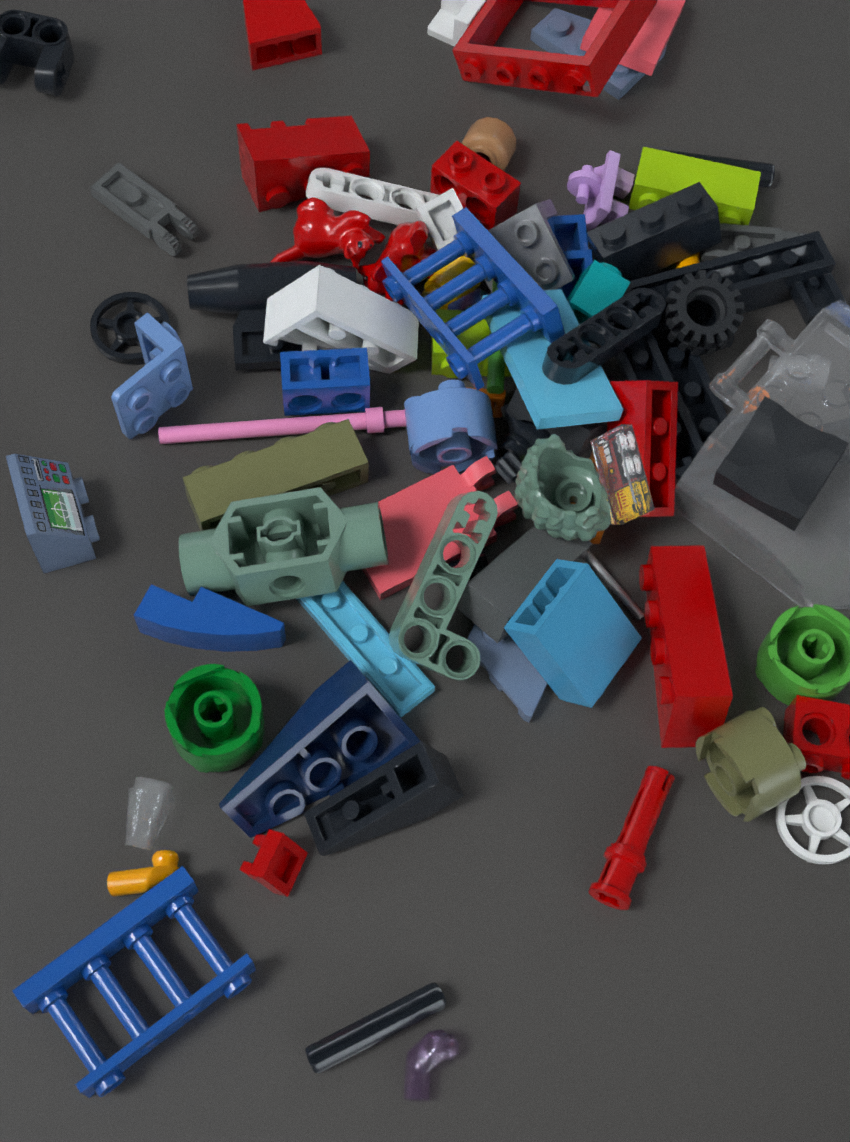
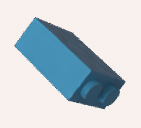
M560 559L554 561L504 627L505 631L560 700L590 708L603 695L606 687L642 639L589 564Z

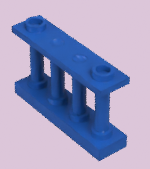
M465 207L452 215L457 234L453 236L454 241L403 273L387 256L381 260L387 278L382 282L393 301L398 302L402 300L448 355L446 357L447 362L458 379L462 380L466 377L476 390H479L485 385L477 366L478 363L530 330L534 333L539 330L550 343L565 335V330L558 305ZM462 255L466 258L471 255L475 259L474 266L424 298L413 287ZM484 279L488 282L493 279L497 283L498 290L446 323L435 312ZM508 304L512 307L516 304L521 313L520 316L472 347L466 349L457 338L458 335Z
M181 866L12 990L23 1008L34 1015L39 1010L42 1013L49 1012L89 1071L88 1075L75 1084L80 1093L88 1098L95 1093L99 1097H103L113 1091L125 1080L126 1077L122 1072L221 996L225 995L227 999H231L252 982L249 975L256 969L249 955L246 953L233 963L192 907L194 903L192 897L199 891L184 866ZM166 916L169 919L176 918L217 975L193 995L151 938L153 933L151 927ZM125 946L128 950L134 949L175 1006L172 1011L151 1027L109 969L111 965L109 958ZM82 978L85 981L92 980L132 1038L130 1043L109 1059L105 1058L66 1000L69 995L66 990Z

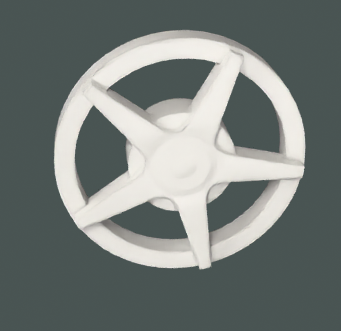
M809 776L802 778L801 788L803 789L807 804L802 814L785 815L788 800L777 806L776 825L781 839L795 855L810 863L834 864L845 860L850 856V836L840 828L842 822L840 812L850 804V788L830 777ZM811 786L829 787L839 792L846 799L836 804L827 800H818ZM786 824L801 826L805 833L810 836L808 850L801 847L792 838ZM831 837L848 846L847 849L837 854H816L820 840H826Z

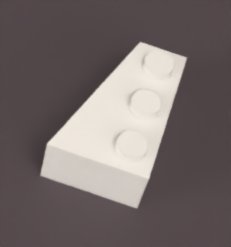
M318 265L267 298L263 343L277 346L280 339L302 345V351L367 348L369 369L390 374L417 359L419 320L410 310L402 307L399 303L388 300L369 290L366 286L359 285L337 274L330 268Z

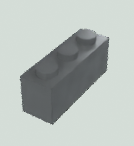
M534 525L468 581L457 609L496 643H499L508 635L504 629L505 625L554 561L560 559L587 563L585 558L593 543L582 541L580 538L573 539L572 541H566L563 538H553L548 534L547 530L536 529Z

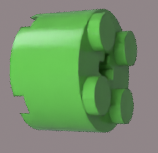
M814 604L813 607H792L778 617L761 643L755 667L756 676L771 695L786 705H789L796 695L832 701L850 682V620L839 611L826 605Z

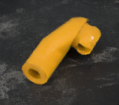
M172 850L156 851L152 856L153 867L110 872L107 878V887L110 895L115 897L146 893L180 868L178 867V854Z

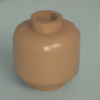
M485 117L478 119L471 125L462 144L505 171L516 150V136L506 122L498 118Z

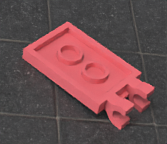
M657 0V4L619 64L652 76L682 13L686 0ZM598 7L583 36L580 46L581 50L587 52L614 9Z
M487 456L471 464L462 474H459L455 466L451 465L379 501L389 565L362 570L380 600L411 585L452 498L467 492L482 491L494 485L491 475L495 474L496 469ZM509 490L493 499L497 505L498 514L484 547L496 542L497 533L494 528L516 519V514L513 510L518 508V504ZM475 504L466 505L464 511L470 514L468 521L478 520L479 515L473 511ZM464 528L453 529V532L463 534ZM449 542L444 548L443 556L445 562L449 563L461 557V550L454 542Z

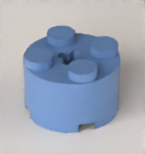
M447 380L439 384L438 390L408 398L404 402L409 451L412 465L416 469L425 473L435 474L441 471V467L454 465L458 473H463L477 460L487 456L492 461L495 457L494 449L497 450V438L491 400L487 394L476 389L465 388L463 381Z

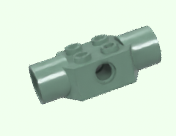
M321 487L233 501L228 506L217 528L184 533L179 536L180 566L189 596H196L200 587L215 593L234 590L246 606L337 592L347 571L389 565L379 502L338 508Z

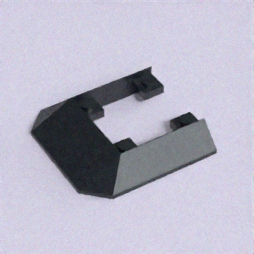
M819 231L629 281L631 283L623 295L625 296L637 288H648L658 292L666 299L679 279L682 280L686 274L691 272L693 277H695L698 271L706 270V278H709L713 272L720 274L718 282L721 284L724 283L726 278L733 283L728 288L730 292L738 288L741 296L736 302H744V310L741 314L794 300L806 326L844 316L848 308L831 274L836 263ZM693 300L688 303L687 314L695 323L705 327L716 323L717 314L711 305L701 300ZM662 317L660 324L655 329L615 355V358L626 381L678 382L675 478L720 499L729 500L735 498V496L714 485L713 481L717 469L731 451L755 412L731 419L728 418L700 358V355L705 354L704 349H702L699 355L691 354V346H688L684 352L678 349L681 341L676 339L671 343L667 339L671 331L670 329L662 330L661 323L665 319ZM614 322L609 323L611 326L617 329L628 330L625 326ZM734 336L721 349L731 347ZM846 385L841 395L850 411V385ZM850 418L816 428L833 434L849 443L835 468L850 464Z

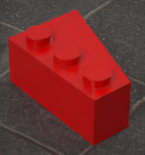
M352 115L306 119V125L286 126L284 120L272 121L271 128L251 129L248 123L236 124L242 178L258 212L272 208H281L287 203L306 198L309 176L317 168H330L367 178L370 177V150Z

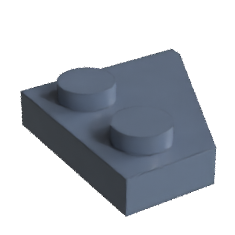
M474 624L467 639L474 643L480 652V666L486 669L489 679L500 692L503 690L518 708L519 716L529 723L548 685L509 634L499 643H496Z

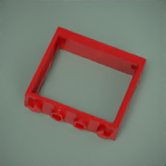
M486 0L452 51L463 81L598 97L658 1L525 0L614 9L585 55L578 56L494 46L524 0ZM586 81H588L589 86L584 85Z

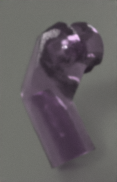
M440 1029L430 1031L408 1051L405 1065L404 1100L429 1101L430 1071L442 1061L454 1060L458 1054L459 1043L453 1034L445 1033Z

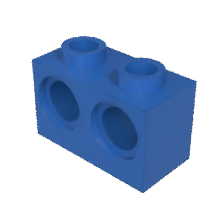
M367 348L280 352L284 416L365 412V408H370V377Z

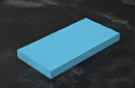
M544 290L558 305L565 334L577 327L579 323L562 290ZM507 304L486 317L485 320L491 333L520 316V309L516 304L512 307ZM530 330L500 349L537 430L620 420L623 408L601 366L573 384L562 385L549 380L543 373L542 364L547 348L551 343L539 330L535 333ZM588 340L582 341L584 344L591 347Z

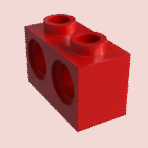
M456 141L432 165L430 193L440 195L453 188L463 208L467 207L487 230L499 225L517 213L521 182L459 141Z
M796 695L785 710L783 737L787 744H795L802 752L806 761V768L802 772L818 773L828 770L839 772L842 778L850 780V705ZM802 730L814 732L820 740V745L808 742L803 736Z

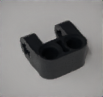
M8 10L1 13L0 84L5 83L13 64L36 68L34 83L37 92L54 96L61 95L74 62V53L67 25L62 20L21 10Z

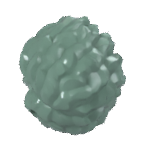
M552 434L546 439H536L535 444L528 448L527 455L521 463L522 466L516 478L517 487L514 490V498L522 508L523 517L526 520L531 519L536 529L547 530L548 534L553 538H563L566 541H572L576 538H580L582 541L593 539L598 531H603L609 527L611 515L610 504L607 501L608 493L605 487L600 484V475L596 471L592 460L576 456L572 450H566L565 443L556 434Z

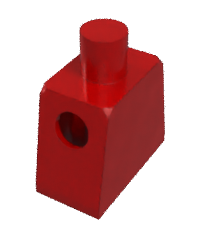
M243 0L245 28L252 71L322 55L321 26L305 0Z

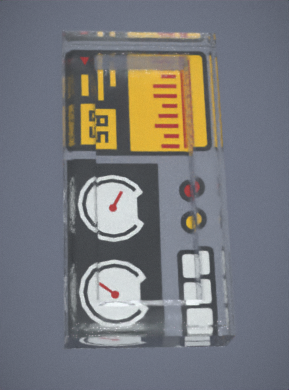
M621 424L591 440L590 443L600 475V482L608 493L607 501L610 504L611 524L623 525L655 510L633 426Z

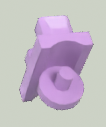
M612 150L606 154L605 164L593 168L590 165H584L582 170L574 171L568 178V191L576 196L577 203L585 204L583 214H585L587 231L595 229L599 224L604 225L628 214L629 206L613 199V195L624 199L633 186L635 174L618 167L621 154Z

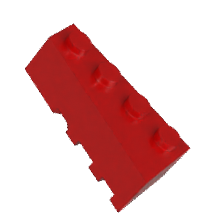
M651 546L647 564L640 565L639 584L641 591H646L647 594L645 623L646 627L650 628L651 635L650 652L654 667L661 748L696 747L699 737L724 724L733 698L705 546Z

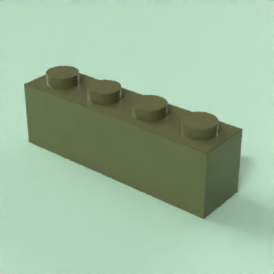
M349 419L338 423H324L317 427L315 431L298 437H284L273 446L256 452H242L232 460L216 466L206 465L199 467L190 475L182 478L187 499L200 531L217 528L228 506L233 501L319 487L328 496H332L368 483L369 462Z

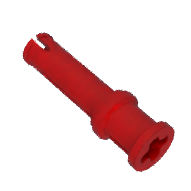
M647 766L637 795H635L625 819L622 831L616 843H611L604 852L606 863L598 882L592 883L588 892L595 900L618 910L629 909L632 902L629 894L637 874L643 873L646 868L644 852L664 806L667 794L675 780L672 774L668 775L669 771L661 767Z

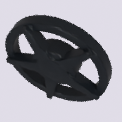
M123 292L105 299L95 309L90 322L91 336L96 348L109 360L128 364L143 362L142 352L125 354L119 353V351L125 345L137 344L141 348L134 323L143 314L134 310L133 302L143 303L152 307L160 315L153 318L160 324L167 322L170 325L169 316L159 301L139 292ZM127 302V309L117 314L114 320L101 318L111 307ZM98 326L114 331L116 339L110 348L99 338Z

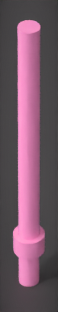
M383 407L365 408L364 413L159 427L158 433L160 444L298 435L313 432L317 427L327 422L338 423L349 419L354 430H367V434L384 433V428L406 427L405 410L383 411Z

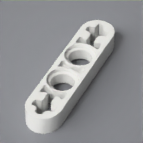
M317 168L313 170L309 176L306 188L308 199L312 197L318 198L333 210L344 213L356 210L365 213L371 219L395 225L405 222L413 223L420 220L415 208L439 196L438 194L330 168ZM357 194L368 196L373 200L364 199ZM398 204L409 206L412 209L400 207Z

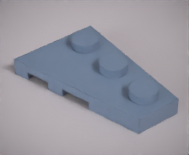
M554 8L531 29L530 40L547 52L584 56L586 51L581 50L580 46L592 20ZM666 45V47H665V49H664V51H663V53H662V55H661L659 61L665 56V52H666L667 45ZM618 64L603 90L620 100L645 74Z

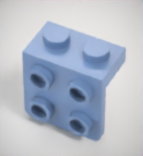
M148 312L134 323L145 366L120 385L111 396L122 433L128 439H133L139 433L144 434L152 429L158 417L171 407H177L182 404L189 396L190 391L193 390L184 346L178 334L167 322L160 324Z

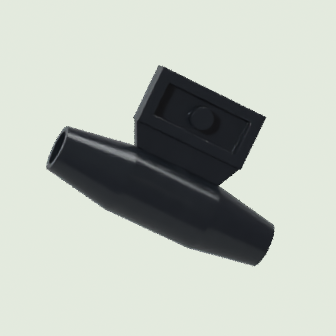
M311 261L236 264L187 276L189 307L192 310L238 315L233 325L236 371L281 368L280 352L302 351V345L280 339L277 346L263 343L267 298L318 265L330 268L337 274L357 283L355 266Z

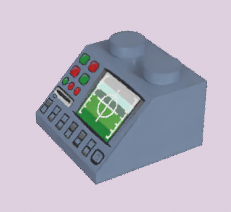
M20 454L7 455L6 460L25 533L43 573L96 559L92 543L100 541L93 515L84 516L81 504L89 503V498L83 478L74 479L67 462Z

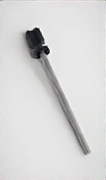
M510 450L497 460L494 468L508 484L516 482L517 473L521 469L523 460L514 450ZM589 551L585 560L639 621L645 614Z

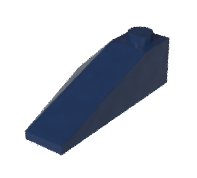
M350 660L311 694L223 798L219 806L249 838H252L302 814L305 806L328 795L331 797L421 741Z

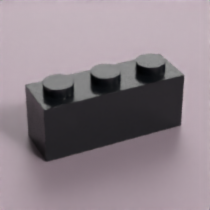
M700 182L587 232L593 261L596 260L599 263L613 265L621 272V277L628 281L643 278L722 242L718 206Z

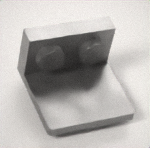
M551 199L536 203L488 230L543 290L558 289L575 279V275L547 221L558 214ZM493 279L489 282L486 281L491 293Z

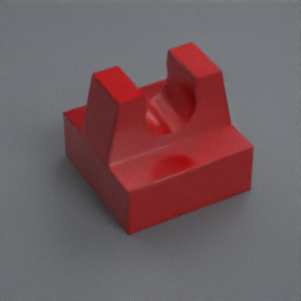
M269 829L266 835H256L252 842L253 845L259 848L254 862L243 861L239 870L271 892L288 897L308 853L284 833Z

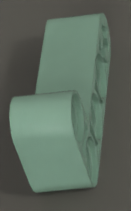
M481 491L467 492L457 495L449 502L389 633L390 646L397 655L440 676L456 680H464L473 676L478 670L481 660L480 652L474 643L446 628L497 518V505L487 493ZM475 504L473 511L479 515L478 520L468 521L470 514L464 511L466 505ZM464 528L463 534L453 532V529ZM449 542H454L461 550V559L454 567L449 566L443 556L444 548ZM432 583L436 584L442 591L441 603L434 609H430L424 602V592ZM412 626H417L423 633L422 644L415 651L408 650L404 644L405 633ZM457 645L463 652V662L456 670H450L446 664V654L450 648Z

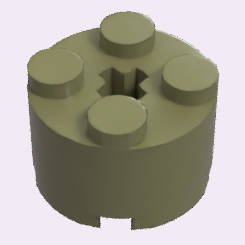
M764 707L744 712L699 737L696 742L698 762L706 758L711 770L704 775L711 791L731 815L736 817L741 813L745 814L743 820L745 822H750L797 795L801 789L800 771L806 768L805 758L795 744H787L784 737L778 731L772 714Z

